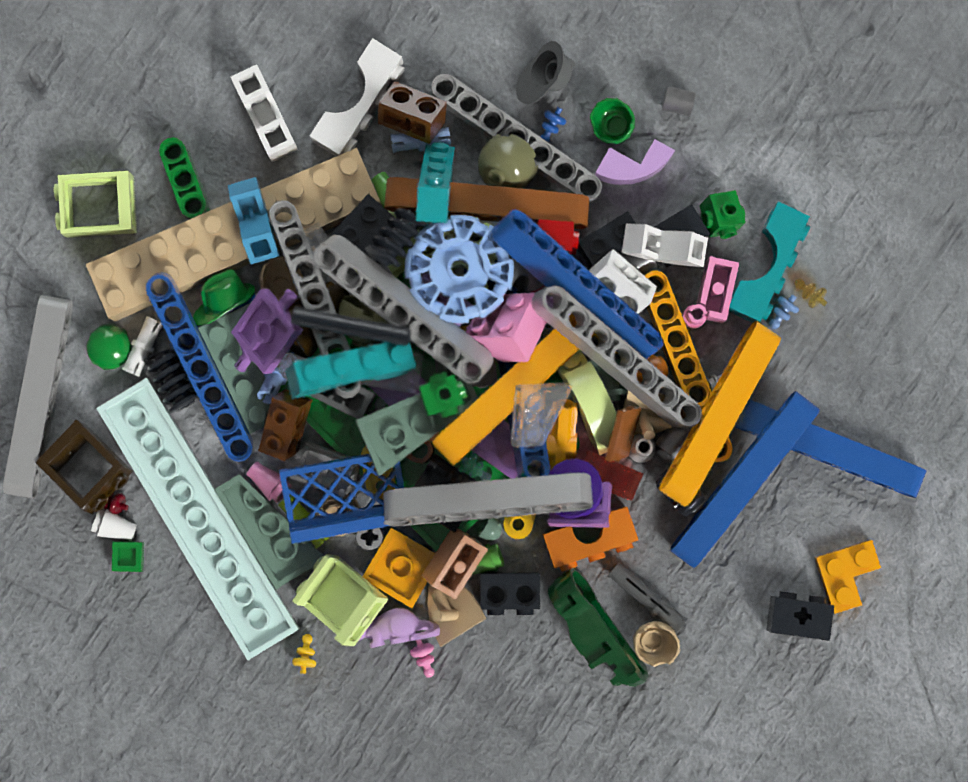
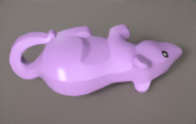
M393 608L375 617L359 640L363 638L371 639L372 642H370L369 646L374 648L385 645L384 640L388 639L390 644H397L440 635V627L434 622L420 620L408 609ZM427 630L424 632L416 633V631Z

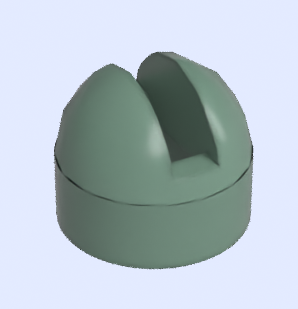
M495 518L483 519L477 536L488 541L498 539L502 531L501 523Z

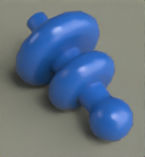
M557 107L555 112L549 110L544 112V116L549 121L542 123V128L545 131L540 137L547 142L550 141L551 133L557 134L559 132L557 124H566V119L560 116L562 111L560 107Z

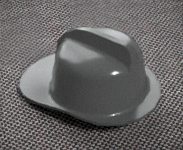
M550 41L544 44L519 76L516 85V95L523 104H533L539 101L548 91H559L568 84L575 62L564 55L563 48L558 42Z

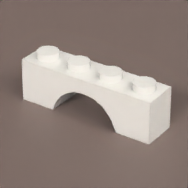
M373 38L357 61L358 69L365 78V91L361 100L353 108L344 112L332 113L325 111L310 134L312 142L334 156L341 155L356 147L358 142L355 139L360 130L365 131L373 120L372 111L376 105L378 106L379 101L387 92L386 90L392 81L397 82L404 71L402 56Z

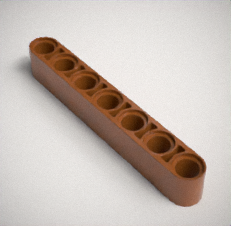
M404 177L388 178L384 208L391 212L402 208L417 214L419 179ZM451 182L448 217L450 218L451 215H467L477 217L482 221L500 222L512 210H519L537 225L538 219L574 222V229H585L588 227L590 198L586 195Z

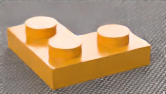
M867 540L814 557L828 602L834 605L833 614L862 606L854 577L881 568L873 541Z

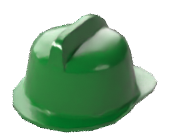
M228 269L212 276L205 282L201 290L203 304L200 305L193 315L196 325L203 326L209 324L231 309L247 302L255 293V287L252 284L243 283L233 269Z

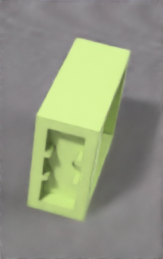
M129 171L58 175V184H54V197L56 201H59L60 213H56L55 222L57 230H60L62 235L69 238L137 233L134 176ZM117 184L119 224L74 227L72 187Z

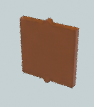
M628 405L627 408L618 410L606 461L620 462L622 458L629 457L641 407Z

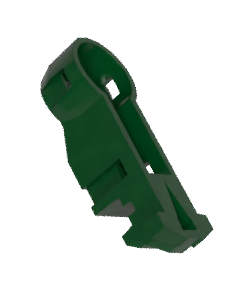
M574 568L556 578L548 588L549 598L557 612L566 620L571 641L581 656L583 655L589 663L590 669L604 662H607L609 666L614 663L616 666L610 679L613 686L623 684L635 687L646 682L647 677H649L647 666L643 661L639 660L602 607L586 578ZM576 584H578L581 587V589L584 592L583 594L580 592Z

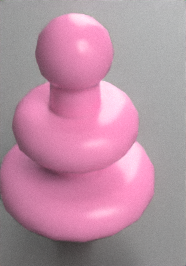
M422 639L416 640L417 646L411 649L410 655L418 658L416 664L424 667V675L430 678L434 675V669L430 665L434 662V656L429 654L433 651L434 646L431 643L423 644Z

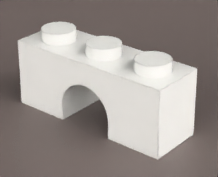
M257 64L231 76V80L271 161L274 162L297 151L298 148Z

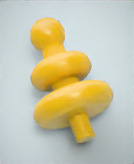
M310 634L302 636L303 646L298 647L296 653L301 655V657L293 658L292 660L294 666L301 667L300 674H306V668H314L317 664L315 660L309 659V656L315 654V650L310 648L313 640Z

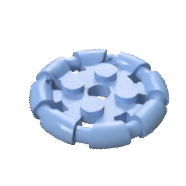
M451 215L450 219H447V223L431 222L415 237L416 242L412 249H408L406 255L405 278L410 281L411 289L409 291L422 307L440 316V319L446 322L468 323L469 319L479 316L482 319L488 316L504 301L502 297L506 290H510L514 277L513 259H510L509 254L493 239L491 233L493 226L490 225L488 227L479 222L480 219L476 217ZM453 230L456 238L445 241L443 233ZM473 232L483 237L479 245L469 240ZM427 246L435 249L431 258L423 255ZM496 253L498 263L490 265L488 255ZM458 260L464 261L468 266L467 274L464 276L454 275L451 271L453 262ZM429 272L432 282L423 284L420 275ZM488 278L496 283L493 291L484 288ZM439 293L444 297L450 298L446 306L436 301ZM474 296L476 305L466 308L463 299Z

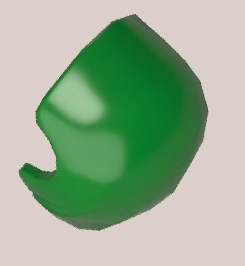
M606 98L596 103L590 113L594 134L606 144H620L630 138L635 128V116L632 109L618 98Z
M102 324L91 332L86 343L89 359L94 365L104 370L117 369L125 364L132 348L127 331L115 324Z

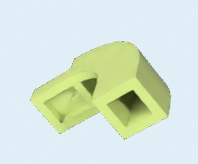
M579 350L557 372L567 386L574 401L578 403L577 407L583 419L586 434L600 456L608 451L617 413L592 363L588 362L582 351Z

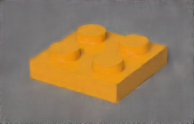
M391 527L363 577L376 588L413 608L428 582L422 576V573L435 555V552Z

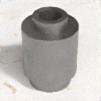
M692 427L667 428L655 442V445L658 447L655 452L667 463L671 459L674 460Z

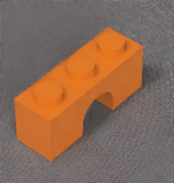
M624 506L610 511L609 527H601L599 537L590 543L580 542L575 537L572 527H561L543 533L542 535L553 568L560 567L562 572L577 567L576 561L588 557L589 562H593L606 557L605 551L616 548L617 553L634 548L632 542L638 541V537L628 507Z

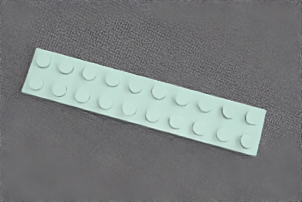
M145 378L97 407L96 409L246 659L250 660L299 630L298 625L277 590L273 587L216 494L215 487L171 414H168V409L149 378Z

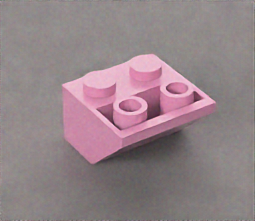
M535 293L504 294L502 297L504 301L494 312L480 319V316L472 318L466 333L487 348L492 357L501 362H528L547 322L533 310L532 298Z

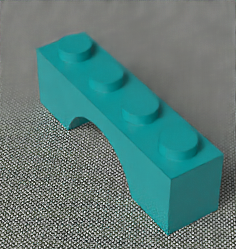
M434 142L425 147L418 184L416 221L447 223L455 147H451L447 143Z
M779 201L773 206L761 231L772 247L773 258L770 269L759 279L751 281L741 280L736 284L729 307L730 313L751 323L768 319L774 306L770 303L774 293H780L786 281V278L782 277L786 267L791 268L797 258L798 252L794 251L799 240L802 242L805 240L811 226L807 225L810 216Z
M383 343L295 361L285 369L293 399L321 393L353 382L372 379L378 381L406 375L415 369L416 366L410 343L407 346Z

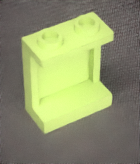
M326 554L316 561L313 566L314 571L310 577L298 586L296 590L297 595L294 597L293 602L296 605L304 606L337 634L334 638L343 646H355L389 598L339 556Z

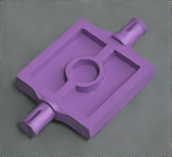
M261 289L231 331L239 342L243 353L234 364L238 371L245 372L252 361L263 374H272L300 335L302 329L300 326L291 323V315L289 313V307L297 298L293 291L286 290L283 297L278 301L270 289Z

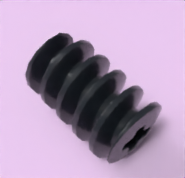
M402 208L395 210L396 218L390 217L387 220L388 227L383 226L379 230L381 236H374L372 238L373 245H367L364 248L366 255L390 274L392 273L388 266L392 265L397 268L400 266L395 257L398 255L406 258L407 254L403 250L404 246L412 249L414 244L410 239L419 235V228L423 229L427 226L425 221H416L415 213Z
M175 349L164 350L144 360V362H153L148 367L149 373L158 372L153 378V382L156 384L163 383L158 389V393L168 394L163 399V403L165 405L173 404L168 410V414L189 407L195 403L194 400L198 397L196 391L190 392L189 390L193 386L191 381L184 380L187 373L185 370L180 371L179 368L182 366L180 360H175L174 357L177 355Z

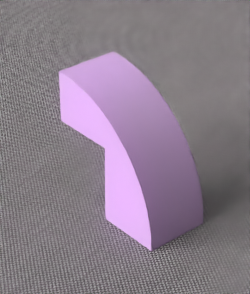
M654 139L642 163L639 164L609 148L595 176L602 182L614 185L639 183L657 174L668 163L675 150Z

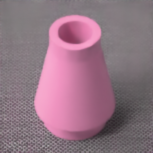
M255 462L248 470L247 476L253 480L269 501L280 502L284 498L280 474L259 462ZM287 481L288 487L291 488V484Z

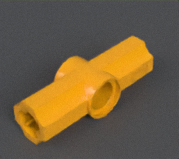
M570 399L552 401L550 431L548 430L546 446L550 470L560 462L576 459L577 433H575L578 403Z

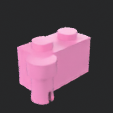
M712 256L706 260L697 304L688 306L682 314L687 327L691 329L699 328L706 320L717 323H724L727 320L739 266L738 262Z

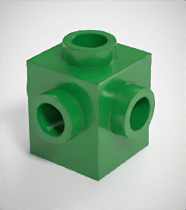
M736 190L709 194L699 205L701 220L710 233L709 238L720 236L721 239L731 238L746 223L745 210L740 205Z
M446 372L429 377L430 383L419 386L418 389L428 417L440 413L441 417L445 418L459 413L457 407L463 406L462 399L467 397L462 380L456 381L454 375L447 377ZM446 391L449 399L442 400L439 397V392Z

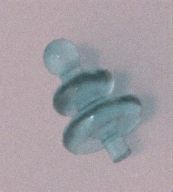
M475 452L461 459L462 462L459 465L460 473L462 471L464 473L469 471L471 478L479 476L481 481L491 480L490 473L483 471V462L479 461L476 463L478 455Z

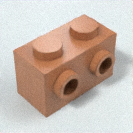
M459 528L455 533L450 530L422 573V576L433 587L456 600L488 549L477 539Z

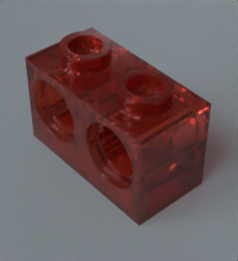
M589 450L586 451L583 461L590 463L598 471L602 482H610L612 485L611 493L632 501L644 473L615 461H606L605 457Z

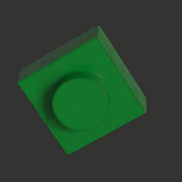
M113 542L112 571L143 572L144 542Z

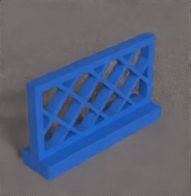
M370 454L279 470L292 544L389 526L384 523V500L379 497L388 484L395 489L404 488L400 461L394 465V469L388 477L384 475L379 476L378 472L374 469L375 465L373 462L370 466L366 464V462L373 461ZM359 464L367 469L358 483L345 475L351 465ZM338 467H343L341 471L336 469ZM329 469L337 474L329 488L315 480L321 470ZM314 472L311 477L306 473ZM371 473L384 481L375 494L362 486ZM300 475L308 481L298 494L288 487L286 477ZM395 475L397 484L391 481ZM341 478L354 486L346 500L333 492ZM311 484L325 492L316 505L303 497ZM358 490L372 498L364 508H357L350 503ZM289 494H291L292 496L295 497V499H294V501H293L292 503H291V501H290V495H289ZM329 495L342 503L336 513L328 514L320 508ZM299 500L313 509L307 518L294 520L292 510ZM376 501L380 503V505L373 506ZM346 507H348V508L351 509V510L344 511V509H345Z

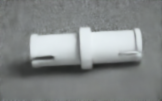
M147 316L137 339H133L131 343L133 348L124 367H122L123 371L140 377L141 370L145 364L144 360L148 358L149 354H153L155 350L153 345L163 327L161 322H157V320Z

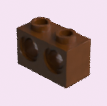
M394 81L379 101L378 124L430 144L445 124L447 101Z
M288 389L273 396L258 451L284 462L298 453L312 399L306 396L292 399Z

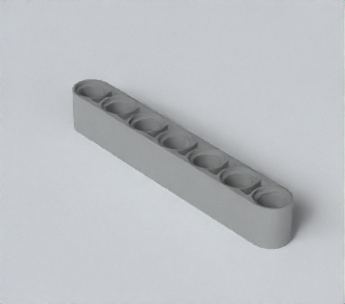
M440 74L433 79L432 96L447 101L446 110L489 140L498 134L506 137L513 133L521 134L534 151L543 150L548 155V159L544 162L535 161V167L538 165V174L565 193L584 195L580 191V186L583 183H591L595 187V193L588 196L590 198L589 204L594 203L598 199L602 184L593 173L449 74ZM442 84H448L453 90L449 95L442 96L437 92V88ZM471 100L477 107L472 112H465L460 106L464 101ZM489 117H496L500 121V125L495 129H490L485 126L484 122ZM566 166L571 170L572 176L567 179H561L557 176L556 169Z
M277 201L270 208L271 225L303 308L336 314L320 270L313 260V252L296 208L289 201ZM281 212H287L292 217L288 222L281 223L276 220V216ZM291 239H298L302 242V246L297 250L288 249L286 244ZM302 266H308L313 270L312 274L305 278L298 276L296 272ZM317 293L323 297V301L318 305H311L307 302V298L309 295ZM311 328L321 356L328 355L329 351L333 348H340L343 351L350 350L344 334L335 332L323 333L318 329ZM361 381L356 382L349 389L338 386L334 390L341 397L351 398L359 392Z
M340 235L330 236L314 250L313 260L322 271L390 324L411 329V340L465 382H478L492 367L493 357L487 348L456 324L446 322L440 319V316L422 307L411 295L410 288Z
M552 286L537 291L534 294L532 307L541 318L674 428L692 427L700 421L702 410L695 400L559 286ZM547 294L553 298V308H550L546 303ZM570 313L576 318L575 327H572L569 323ZM593 332L598 336L599 339L597 346H595L591 340V335ZM615 351L619 353L621 358L619 365L614 361ZM638 370L642 373L643 376L641 384L637 381L636 373ZM660 389H662L665 395L663 402L660 401L658 396ZM682 407L686 411L685 420H683L680 415Z
M41 295L39 298L3 481L4 494L34 499L37 495L42 469L35 462L46 452L72 316V300Z
M586 473L388 490L383 493L384 523L389 526L579 511L593 506L591 477Z

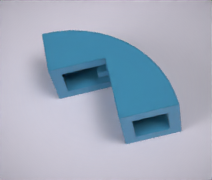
M257 177L228 185L229 197L239 221L241 239L250 264L278 257L279 252Z

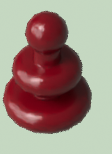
M112 493L103 509H109L112 514L119 515L122 510L127 511L129 506L125 504L126 497L123 493H117L116 495Z

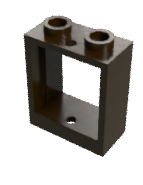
M77 419L35 462L81 510L92 515L94 512H98L105 507L108 498L115 490L121 489L128 482L129 476L133 472L87 425ZM88 441L113 467L83 497L59 473V470Z

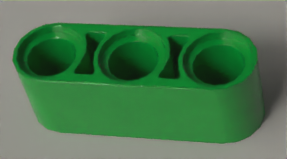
M167 138L160 145V157L179 208L183 215L190 220L210 211V206L189 150L178 138ZM180 147L181 155L174 160L168 159L170 149ZM183 174H190L192 178L190 184L185 187L179 186V177ZM196 200L201 201V210L196 214H190L188 212L189 204Z

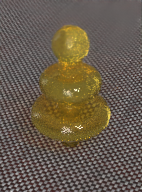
M802 278L794 281V286L803 291L802 298L808 299L810 297L808 302L810 308H815L819 303L824 307L827 305L828 302L823 299L827 293L826 288L821 287L815 291V283L807 285Z

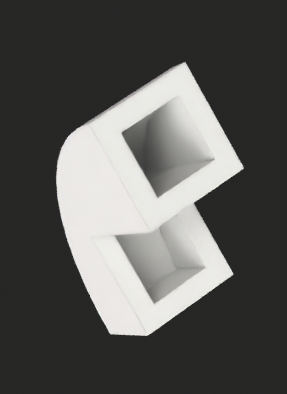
M626 224L622 253L663 263L704 267L708 238L694 232L662 231L646 224Z

